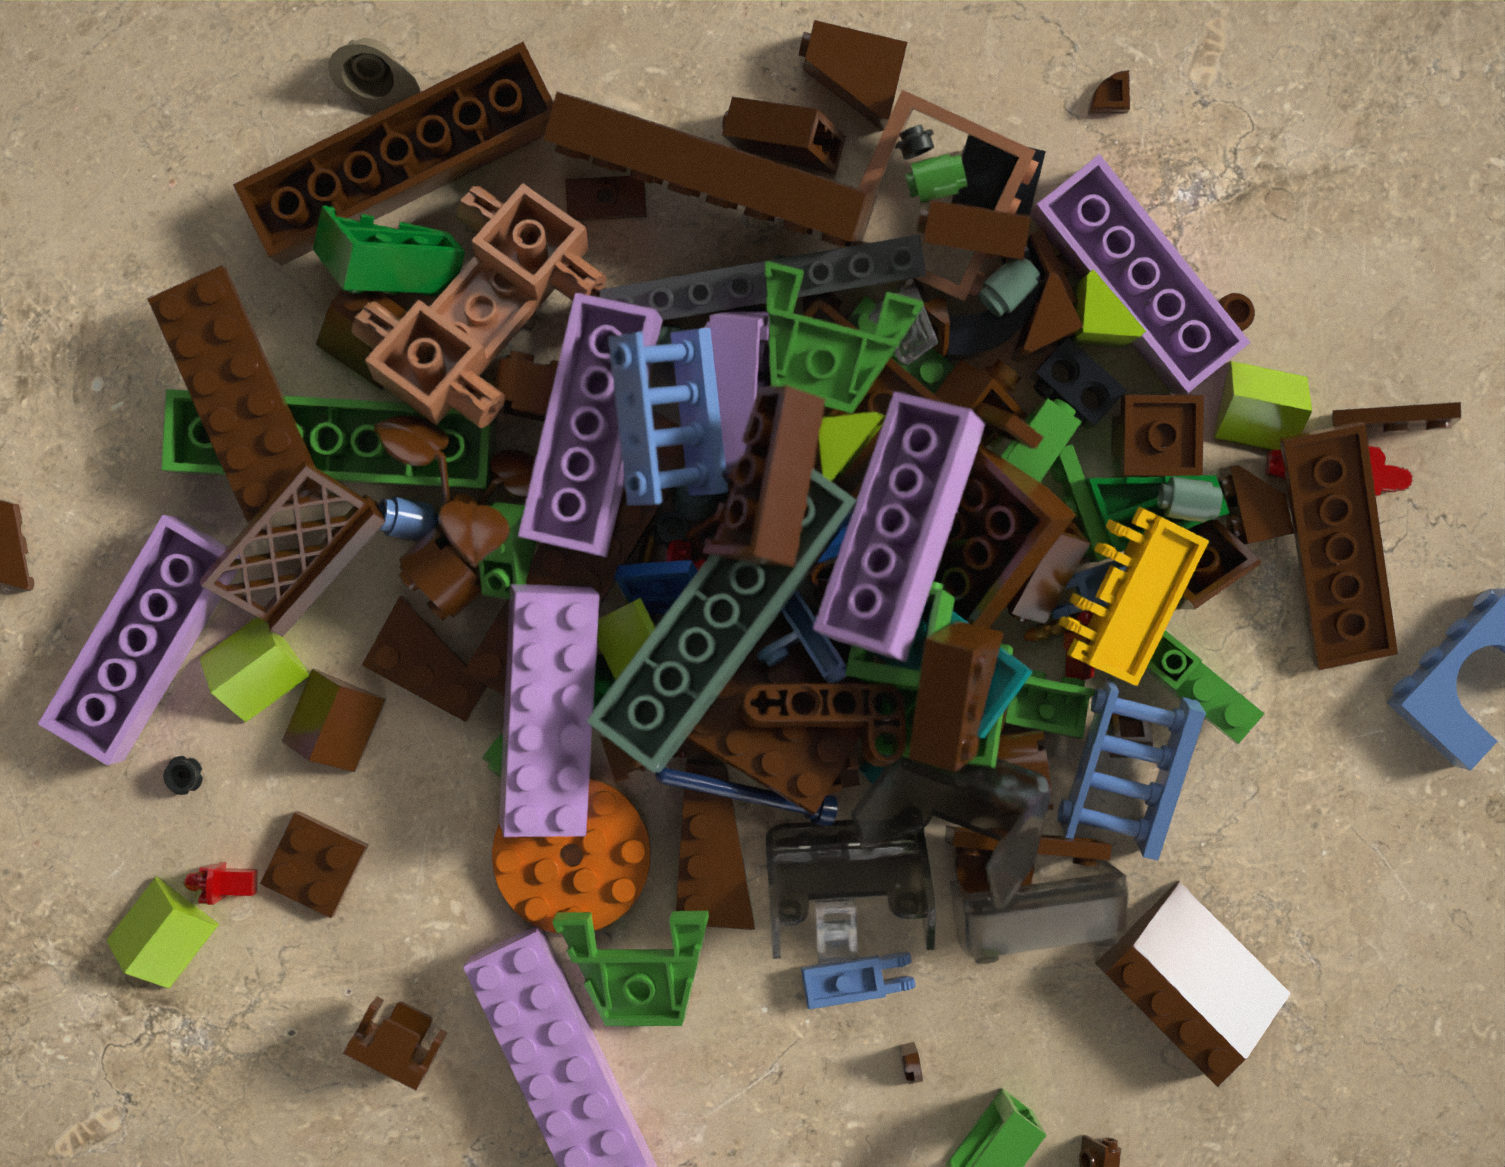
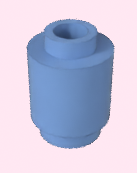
M393 496L390 499L383 498L378 504L386 521L379 530L383 531L386 536L418 542L434 526H438V515L434 513L433 506L429 503Z

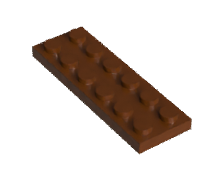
M221 265L147 298L243 515L247 523H250L304 460L314 467L315 465L226 267ZM308 476L296 489L297 498L321 493L320 484Z
M1359 421L1279 438L1314 666L1318 670L1398 655L1365 423Z

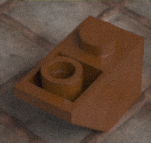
M1239 465L1219 469L1221 477H1218L1217 480L1223 497L1227 501L1230 514L1226 517L1227 529L1243 544H1251L1294 534L1286 494Z

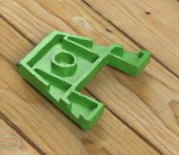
M766 261L765 277L767 278V313L769 314L771 386L787 385L824 398L825 407L853 414L921 312L924 302L886 292L876 333L871 334L794 314L804 271Z
M708 911L672 912L669 921L673 949H597L591 912L556 913L552 920L553 926L557 934L562 933L568 945L566 951L572 963L578 964L585 978L583 984L605 1026L683 1025L709 918Z

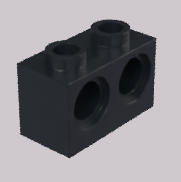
M1069 337L1061 341L1030 375V378L1035 382L1033 388L1041 397L1051 401L1053 399L1062 400L1076 411L1074 417L1081 421L1078 428H1081L1082 425L1086 429L1095 426L1120 399L1121 395L1127 391ZM1059 363L1068 369L1069 379L1066 383H1059L1052 377L1051 369L1053 364ZM1083 390H1091L1097 395L1098 405L1095 410H1090L1083 406L1081 402Z

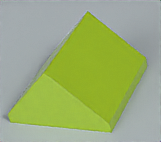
M1094 269L1072 288L1078 300L1073 306L1083 325L1080 330L1069 337L1075 344L1123 348L1147 332Z
M1229 361L1213 438L1267 450H1281L1279 438L1302 434L1312 413L1308 377Z
M878 412L823 418L819 431L823 476L831 482L839 481L883 426L886 416Z
M641 598L598 619L597 644L616 681L656 629Z
M255 617L199 658L210 693L245 722L258 715L306 680L310 675L284 637L272 632L269 629L268 623L258 617Z
M155 877L106 941L125 974L170 988L220 924L159 877Z

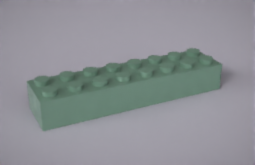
M812 469L807 506L804 511L799 537V549L796 553L794 566L765 565L710 555L586 722L651 772L660 773L851 518L857 503L856 500Z

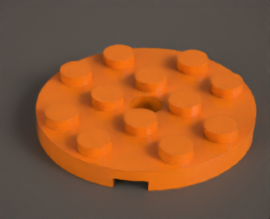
M589 777L586 836L504 837L500 824H498L492 846V864L495 879L507 903L524 920L552 933H557L552 920L556 913L591 912L594 931L602 929L618 920L632 907L641 894L651 863L649 833L633 802L619 789L593 777ZM568 844L579 846L583 853L582 861L576 865L569 866L561 857V849Z

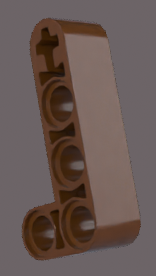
M761 684L749 689L740 703V715L744 722L758 728L861 727L863 756L868 763L876 767L890 765L902 757L906 749L905 702L900 690L893 685ZM780 696L782 697L780 707H769L763 715H759L758 708L751 707L757 697L761 698L764 705H775L780 700ZM799 696L808 700L811 707L809 715H799L793 710L791 705L793 697ZM841 696L849 701L851 705L849 715H840L835 711L832 704L834 697ZM882 696L890 702L891 712L889 715H883L876 711L873 704L874 697ZM881 736L890 740L893 747L891 756H883L878 753L875 747L877 737Z

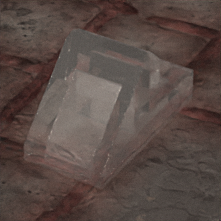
M913 278L905 279L889 291L893 294L922 301ZM886 294L877 301L868 316L869 320L876 324L879 322ZM924 304L921 312L895 349L898 361L907 365L938 344Z
M854 898L814 900L818 963L857 960L856 900Z

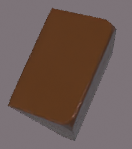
M940 296L923 304L919 318V338L944 357L948 355L950 320L945 298Z
M1112 713L1108 725L1109 736L1153 746L1150 722ZM1109 752L1111 758H1131Z

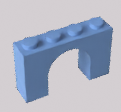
M1488 589L1481 593L1472 604L1475 608L1466 618L1458 619L1446 631L1448 637L1439 647L1431 648L1419 660L1421 666L1412 676L1408 675L1402 678L1392 690L1394 695L1386 702L1454 767L1470 771L1498 741L1472 718L1461 705L1456 688L1457 675L1466 658L1480 648L1493 646L1505 653V589Z

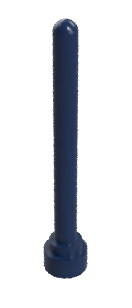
M665 767L660 773H655L657 782L661 784L802 813L805 818L810 819L812 824L830 827L837 815L838 802L833 795H826L817 812L812 815L772 790Z

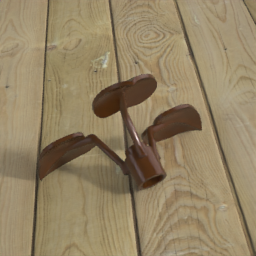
M409 415L388 418L375 425L373 432L378 435L384 449L396 460L416 466L429 464L434 458L438 461L443 496L442 508L439 514L443 535L449 539L456 550L473 567L506 541L510 530L509 523L499 511L486 506V503L494 491L502 485L511 497L527 499L536 456L514 449L496 453L489 464V470L496 479L490 483L480 500L477 502L475 498L467 494H459L452 499L450 498L446 457L441 452V450L448 446L449 437L439 425L436 426L426 418Z

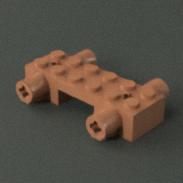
M524 183L519 186L505 203L480 186H473L460 200L456 212L457 219L478 233L471 240L475 256L430 307L418 300L406 315L399 319L379 303L371 302L367 303L365 308L355 317L352 334L373 349V352L365 359L373 379L436 426L452 407L480 428L490 424L500 412L505 401V395L479 376L555 289L573 301L575 293L599 297V290L604 289L606 284V275L582 259L589 250L586 227Z

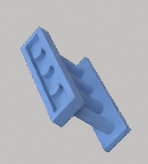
M699 328L671 333L672 344L644 346L642 332L608 337L625 477L624 485L628 505L662 503L660 489L688 485L689 496L728 493V483L725 482L722 476V472L726 470L711 329ZM674 361L676 386L649 388L646 363ZM678 402L681 427L654 430L651 405ZM683 444L686 468L658 472L656 447Z
M1105 678L1102 689L1097 688L1094 692L1091 702V712H1094V716L1068 800L1062 799L1058 809L1057 821L1061 823L1065 838L1069 839L1074 838L1078 823L1132 836L1143 857L1158 861L1206 712L1198 701L1182 697L1179 709L1174 708L1173 711L1117 698L1119 690L1113 679ZM1112 713L1167 726L1171 732L1167 746L1162 745L1161 748L1106 735ZM1103 750L1157 764L1159 772L1156 782H1150L1147 785L1095 772L1100 751ZM1089 787L1145 800V804L1148 807L1144 819L1139 818L1138 821L1083 808Z

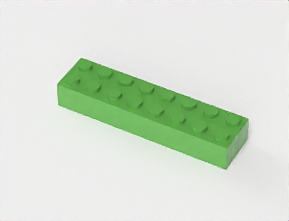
M166 389L162 470L181 474L226 476L188 390ZM284 396L315 467L334 480L343 483L441 488L439 464L435 458L431 463L421 466L402 463L384 449L378 435L373 432L376 424L395 416L409 415L425 418L404 402ZM452 407L438 425L449 437L448 446L441 450V452L446 457L450 489L486 490L493 481L489 464L495 455L497 416L486 427L480 428Z

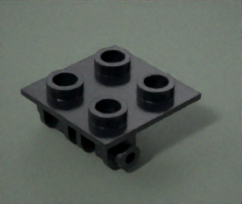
M968 135L961 153L968 187L958 189L959 194L953 195L951 203L994 210L1018 161V157ZM1031 148L1036 151L1032 160L1039 162L1029 185L1021 182L1014 196L1021 200L1015 213L1017 215L1030 216L1046 153L1044 150Z

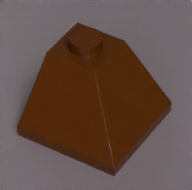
M341 288L328 307L316 345L383 390L384 387L373 379L365 361L373 352V349L352 334V326L355 317L365 308L367 303L377 302L399 319H402L407 311L379 291H364L357 294Z

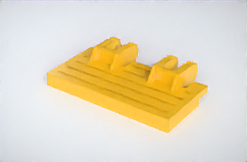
M1141 507L1138 508L1131 523L1145 529L1143 535L1110 519L1105 527L1109 529V532L1130 540L1123 554L1106 543H1097L1094 551L1127 566L1124 572L1110 565L1095 597L1108 602L1107 608L1073 593L1069 601L1074 606L1084 611L1089 610L1094 614L1087 627L1069 616H1062L1058 623L1077 634L1091 639L1089 645L1074 639L1067 653L1069 656L1135 686H1138L1209 540Z

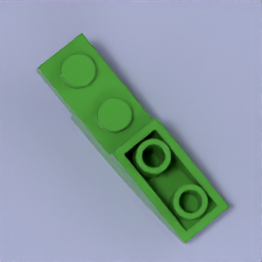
M1166 630L1164 631L1145 670L1180 701L1182 697L1198 701L1206 712L1204 720L1209 721L1238 745L1265 713L1204 665L1202 659Z

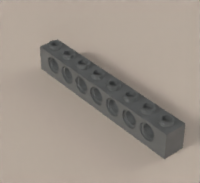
M920 234L768 260L769 262L804 271L798 297L926 276ZM766 261L600 289V298L654 309L663 320L767 303L768 298L767 278L765 277Z

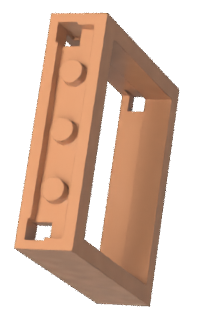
M902 89L858 189L873 194L876 193L896 149L895 145L900 140L899 134L904 131L912 111L916 110L1018 157V161L994 211L1015 214L1021 200L1014 196L1021 182L1029 185L1039 162L1032 160L1036 151ZM851 242L850 246L866 244L868 242ZM975 251L960 284H956L926 270V276L916 277L915 279L965 301L968 294L977 295L985 278V274L979 272L986 257L993 260L995 255Z

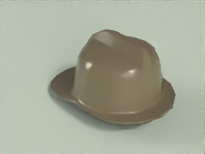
M362 38L356 41L350 40L347 45L339 47L332 54L328 63L329 75L334 84L375 113H379L421 92L416 78L407 68L395 60L390 48L383 42L373 38Z

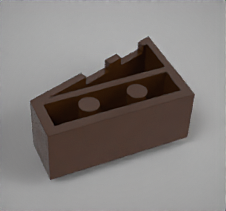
M956 621L925 639L909 759L954 772L974 759L979 744L977 734L1004 632Z

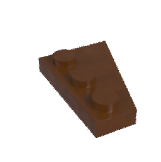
M1461 402L1332 410L1333 427L1361 421L1365 423L1366 428L1383 427L1384 433L1409 431V426H1426V430L1451 429L1452 424H1457L1462 418Z
M399 596L362 666L462 721L468 722L487 686L463 672L467 664L446 645L428 622H425L412 608V605L403 596Z

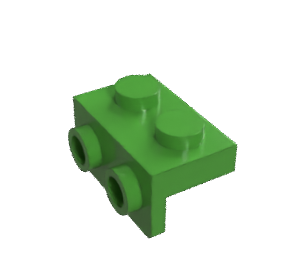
M1032 670V674L1008 705L1004 724L1082 739L1089 699L1094 697L1095 689L1085 687V681L1081 679L1062 677L1061 682L1047 680V674L1044 672Z

